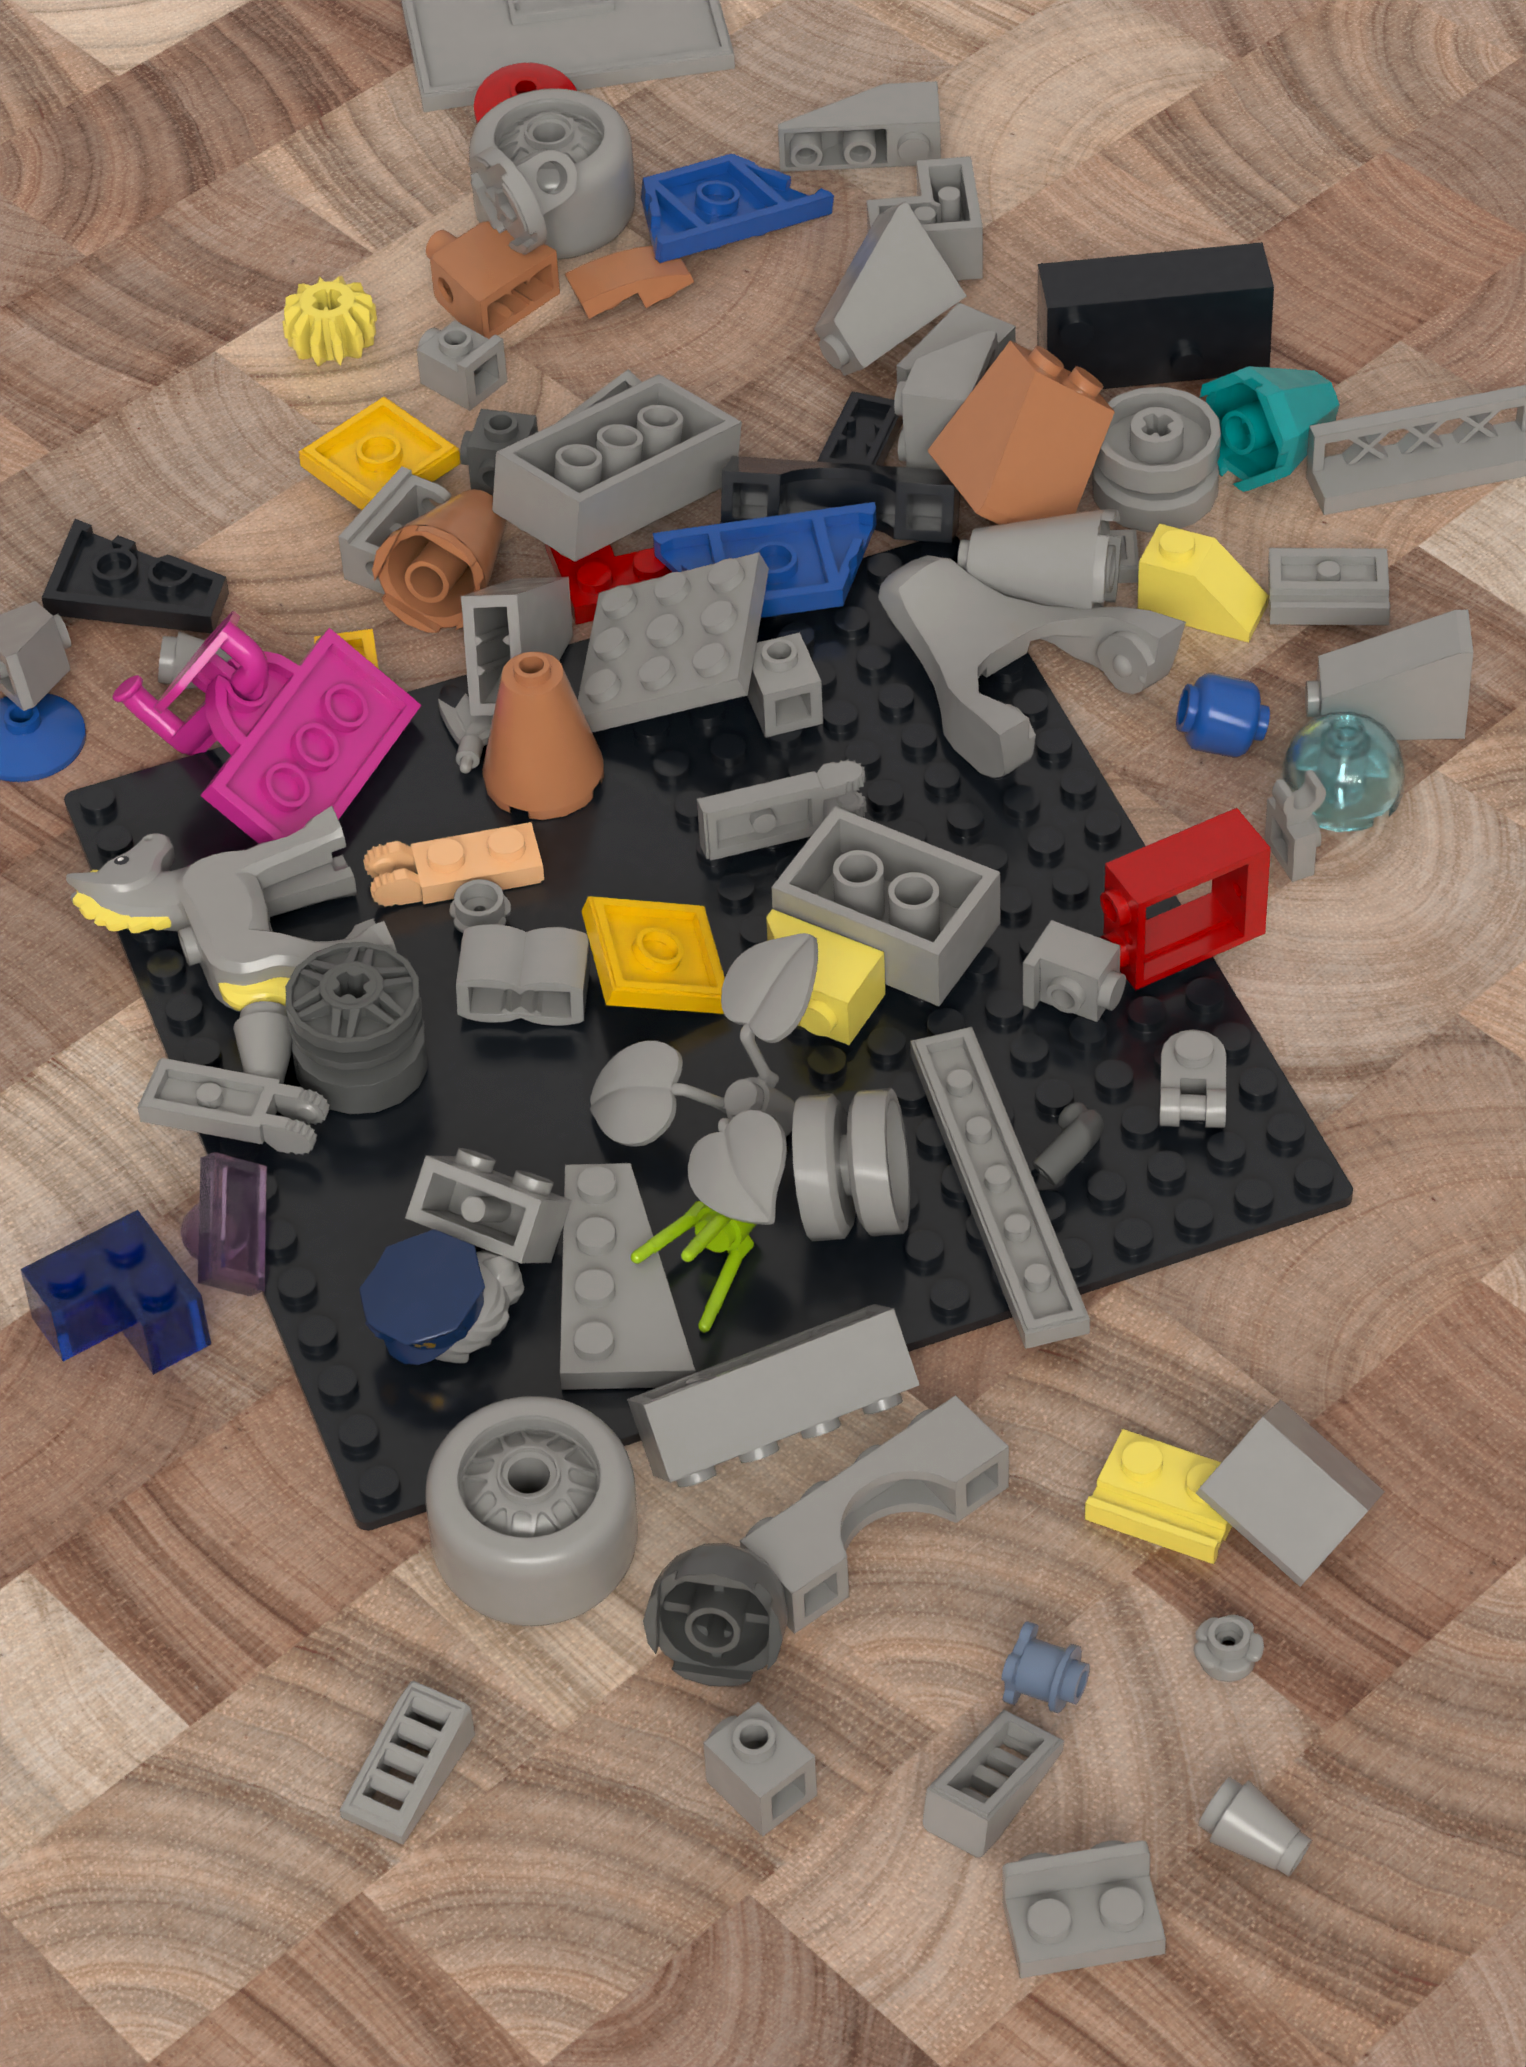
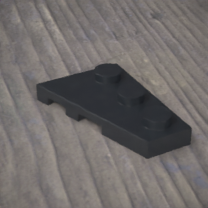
M74 519L43 593L42 602L43 607L52 615L58 614L61 617L211 634L216 629L229 595L226 576L169 554L158 558L138 551L135 541L119 535L113 540L93 534L92 525Z

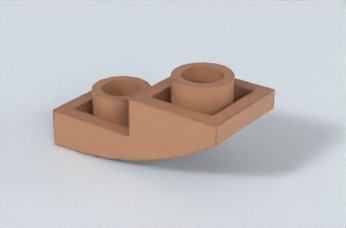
M652 246L619 251L585 263L565 273L573 292L589 319L603 311L615 308L622 301L635 294H638L645 308H648L660 300L670 298L677 291L694 283L690 272L681 258L659 263L655 259Z

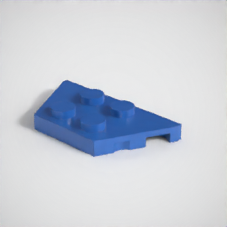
M732 153L644 177L641 189V200L654 256L659 263L708 249H717L725 244L750 237L762 236L767 232L832 214L834 195L822 188L812 195H806L790 188L791 176L773 169L759 167L755 162Z
M875 502L656 532L653 533L654 554L670 571L682 572L718 563L724 559H734L759 552L769 568L761 618L840 607L844 605L876 527Z

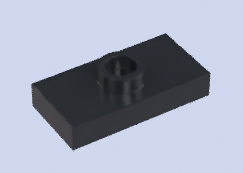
M852 391L817 462L883 466L903 424V416L895 414V400Z

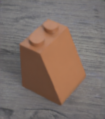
M1010 340L927 451L975 513L998 525L1074 514L1080 503L1115 411L1100 395L1101 390L1104 388L1101 382L1088 371L1076 366L1071 372L1064 368V365L1057 357L1043 347L1036 345L1030 351Z

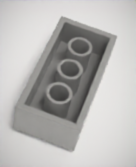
M658 374L497 451L492 511L517 526L520 530L527 532L575 562L722 488V470L732 456L739 455L742 422Z

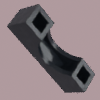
M732 456L722 470L720 523L875 502L876 527L874 530L883 532L897 540L952 543L959 528L960 492L941 469Z

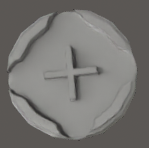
M491 146L470 158L469 167L473 170L477 169L476 172L470 175L472 180L471 186L487 220L499 234L507 230L515 238L508 246L512 250L525 255L545 244L547 229L543 215L566 202L573 195L577 187L578 174L576 166L570 157L558 150L541 149L513 163L501 150ZM545 162L553 163L560 175V183L551 193L543 192L537 183V172Z

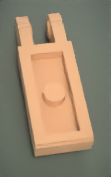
M531 822L410 844L411 847L399 841L389 842L384 846L379 844V846H373L371 850H367L368 853L364 855L365 859L363 860L367 875L370 874L372 878L374 877V881L370 882L372 898L374 902H378V905H384V907L421 901L423 904L451 900L454 899L455 892L461 885L477 879L492 881L499 885L502 890L538 884L544 880L543 863Z

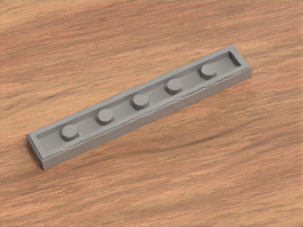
M968 1027L910 1041L912 1061L1025 1349L1089 1334L1090 1318L973 1028Z

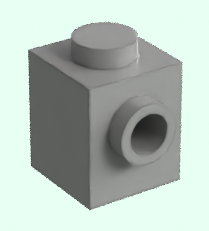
M800 633L756 643L747 696L765 738L823 724L821 679Z
M759 1702L739 1716H730L722 1720L712 1730L708 1739L703 1742L707 1782L762 1837L817 1796L815 1756Z

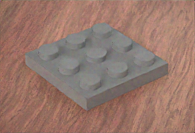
M759 552L734 559L728 558L718 563L682 572H672L663 577L627 586L621 585L611 590L599 592L578 695L579 705L592 733L748 695L769 568Z

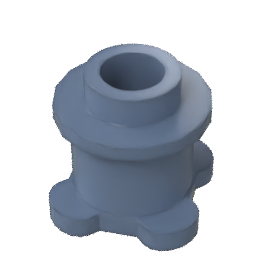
M1026 1621L1021 1628L1019 1638L1012 1653L1008 1655L1002 1672V1681L1005 1684L1003 1702L1015 1705L1021 1694L1047 1702L1050 1711L1060 1713L1067 1702L1076 1705L1080 1701L1087 1685L1090 1665L1081 1661V1646L1070 1644L1065 1649L1036 1639L1038 1624Z

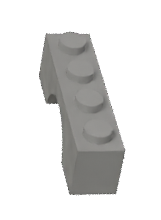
M955 1395L936 1409H927L919 1413L905 1430L884 1444L873 1445L867 1448L858 1456L853 1465L829 1481H819L812 1485L799 1501L774 1518L767 1517L757 1522L748 1531L746 1536L740 1540V1547L749 1549L765 1560L780 1580L785 1590L788 1606L787 1627L795 1634L849 1597L846 1550L853 1538L864 1527L879 1518L900 1512L929 1513L954 1523L959 1522L1009 1487V1446Z

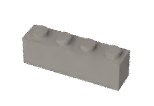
M873 1304L627 1399L653 1476L670 1483L676 1481L678 1487H688L711 1479L717 1475L715 1465L739 1456L741 1463H748L768 1457L779 1450L778 1440L801 1432L804 1439L829 1433L841 1426L839 1417L862 1408L864 1414H874L893 1408L902 1403L901 1392L920 1384L894 1308Z

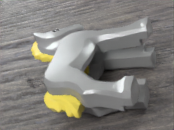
M332 806L311 818L302 829L290 836L262 842L247 850L214 854L202 858L188 867L170 871L176 858L170 838L163 834H149L143 837L128 852L108 861L99 870L66 875L68 884L76 889L71 895L72 903L79 909L83 917L89 920L95 919L94 923L97 926H106L109 931L129 929L131 933H141L150 929L178 931L181 947L188 965L200 963L215 997L225 1006L241 1012L245 1006L260 1001L276 1002L286 1006L285 986L294 969L311 954L338 943L369 942L389 947L397 952L385 922L376 924L374 919L356 924L345 939L336 941H312L272 932L270 917L324 901L357 895L353 872L348 867L343 855L332 858L331 852L346 847L342 827Z

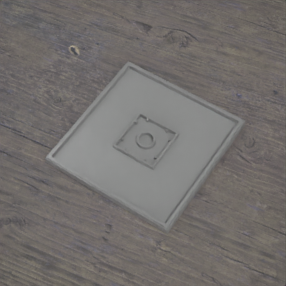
M400 0L423 112L474 105L475 95L481 83L496 70L516 63L531 62L553 67L566 75L572 81L577 91L735 69L734 51L719 0Z

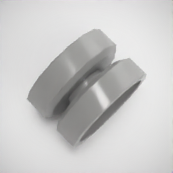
M1168 387L1138 388L1117 395L1109 401L1108 404L1115 413L1092 469L1093 496L1100 509L1118 510L1121 522L1116 523L1123 527L1143 532H1155L1159 524L1181 529L1195 524L1209 513L1218 496L1219 470L1217 461L1220 457L1221 440L1219 418L1205 401L1189 392Z
M892 1088L858 1091L850 1103L848 1117L845 1108L833 1093L800 1096L795 1102L793 1112V1169L801 1220L808 1238L811 1241L845 1239L854 1225L856 1213L860 1224L870 1236L904 1234L908 1228L910 1215L909 1159L902 1112L894 1090Z

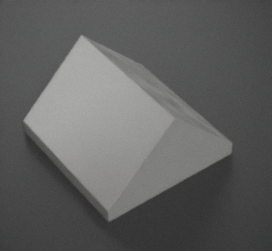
M1280 1399L1261 1417L1202 1484L1196 1494L1301 1587L1385 1491Z

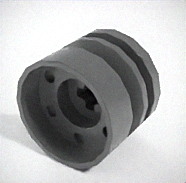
M369 942L338 943L314 952L294 969L285 989L286 1012L289 1019V1032L292 1037L296 1078L304 1090L317 1091L318 1094L328 1099L327 1103L330 1104V1110L346 1114L376 1113L401 1103L419 1088L428 1069L419 977L408 959L386 946Z

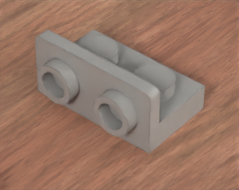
M1116 1840L1105 1841L1088 1850L1058 1855L1033 1853L1021 1858L1017 1862L1003 1865L1002 1903L1020 1979L1165 1954L1166 1937L1150 1879V1852L1146 1841L1130 1843Z

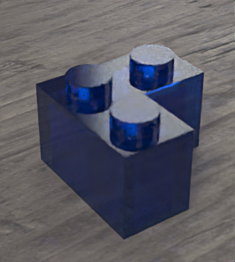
M138 1210L20 1269L32 1319L62 1361L122 1331L154 1375L211 1345L202 1295Z

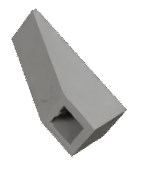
M937 81L882 84L778 124L780 172L916 166V161L941 159Z

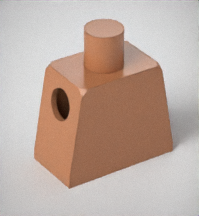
M489 221L479 223L458 238L446 230H439L431 236L426 246V256L430 259L434 296L437 302L459 323L488 339L493 335L498 336L560 294L557 251L543 244L525 255L520 254L508 246L515 238L507 230L499 234L496 229H493Z

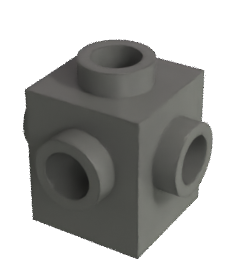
M488 409L480 410L473 431H465L460 450L462 465H468L471 490H481L493 496L496 452L537 433L536 415Z

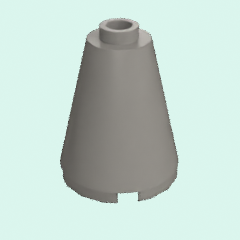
M1100 509L974 528L970 540L961 539L957 564L984 585L1008 597L1044 606L1081 609L1103 607L1104 601L1116 602L1121 535L1110 534L1109 521L1121 522L1120 513L1116 509Z

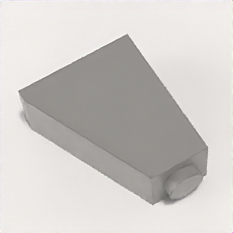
M907 201L891 207L877 216L814 327L815 332L821 339L819 347L823 356L831 366L840 369L844 376L864 369L966 297L963 289Z
M569 577L514 578L461 596L470 716H493L502 670L511 658L525 652H544L560 660L573 637Z
M1468 609L1453 610L1319 655L1317 681H1306L1305 685L1306 717H1317L1319 742L1465 739L1473 662V644Z

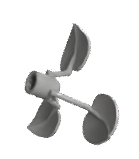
M802 933L756 944L744 951L734 961L725 976L721 994L722 1010L729 1020L736 1024L744 1025L740 1032V1040L759 1074L757 1078L748 1077L735 1081L727 1089L725 1097H720L688 1084L677 1083L683 1066L680 1052L663 1042L643 1041L628 1046L617 1053L602 1069L592 1090L590 1098L591 1113L605 1135L625 1146H644L654 1142L665 1133L675 1117V1096L693 1099L727 1114L728 1118H722L718 1122L719 1132L704 1136L694 1145L689 1158L688 1179L694 1194L701 1202L721 1215L733 1220L761 1225H771L775 1222L776 1197L785 1168L787 1154L786 1137L792 1131L795 1103L790 1097L774 1088L779 1081V1076L769 1069L755 1042V1035L767 1043L780 1042L791 1034L801 1021L811 998L817 972V938L813 935Z

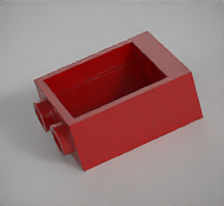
M1234 808L1105 863V889L1100 895V903L1104 913V930L1100 938L1120 945V971L1126 976V979L1135 990L1266 933L1271 847L1238 808ZM1212 880L1211 893L1146 920L1147 907Z

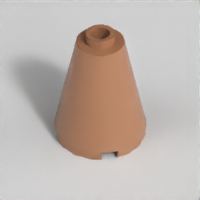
M472 489L458 494L392 532L376 551L372 572L374 581L379 578L385 592L381 599L386 607L405 624L428 633H439L442 628L456 627L455 630L463 628L461 596L489 586L506 527V520L492 511L493 496L489 493Z
M525 652L511 658L502 670L483 764V778L487 794L500 809L511 813V806L528 811L529 819L536 820L567 816L585 807L593 799V789L599 781L602 784L604 763L602 753L559 660L544 652Z

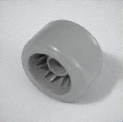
M534 90L513 96L499 103L478 122L470 140L469 161L473 156L492 146L501 150L513 163L541 149L561 151L574 162L578 179L573 195L566 202L543 215L547 229V240L544 245L557 251V260L591 253L611 242L627 226L634 211L636 199L632 140L625 121L608 103L590 94L575 90ZM545 162L537 172L538 186L545 193H551L560 183L558 169L553 163ZM470 167V172H471V174H473L474 172L477 171V169H474V170H473V169ZM473 192L477 219L479 223L486 222L488 220Z
M523 1396L504 1399L482 1407L468 1415L449 1432L436 1450L429 1466L425 1489L426 1512L432 1553L444 1582L470 1608L486 1617L507 1624L519 1626L551 1625L573 1619L591 1610L601 1603L622 1581L634 1557L637 1543L638 1521L635 1477L630 1458L621 1440L605 1422L592 1412L571 1402L551 1397Z

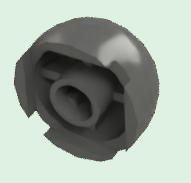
M705 1543L677 1555L661 1571L654 1583L643 1624L647 1643L656 1654L658 1647H660L666 1656L674 1660L672 1670L684 1679L707 1686H739L751 1681L753 1672L763 1669L766 1665L768 1670L777 1661L788 1624V1606L784 1587L765 1560L749 1549L729 1543Z

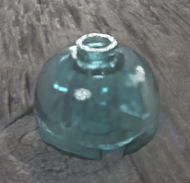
M1352 711L1329 712L1312 718L1291 739L1282 765V779L1290 790L1295 792L1305 782V771L1312 769L1326 789L1325 800L1312 813L1319 828L1335 832L1362 831L1373 827L1375 817L1383 815L1387 810H1389V816H1391L1398 809L1404 793L1405 782L1401 747L1381 722L1369 715Z

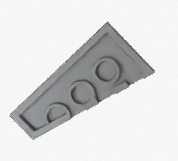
M631 1163L565 1165L564 1198L570 1199L572 1202L563 1229L560 1349L561 1390L658 1388L694 1374V1364L659 1253L652 1254L638 1264L633 1263L630 1258L633 1251L653 1237Z

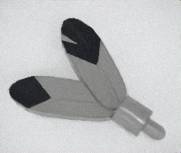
M446 685L439 692L438 708L446 727L459 745L456 754V762L460 766L459 769L462 773L467 774L471 769L479 765L483 747L488 744L493 716H470L469 697L467 694L455 686Z

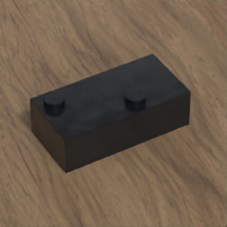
M1263 242L1038 264L1037 345L1057 357L1065 369L1072 372L1078 366L1088 371L1101 382L1104 387L1103 389L1213 379L1248 366L1270 368L1274 284Z

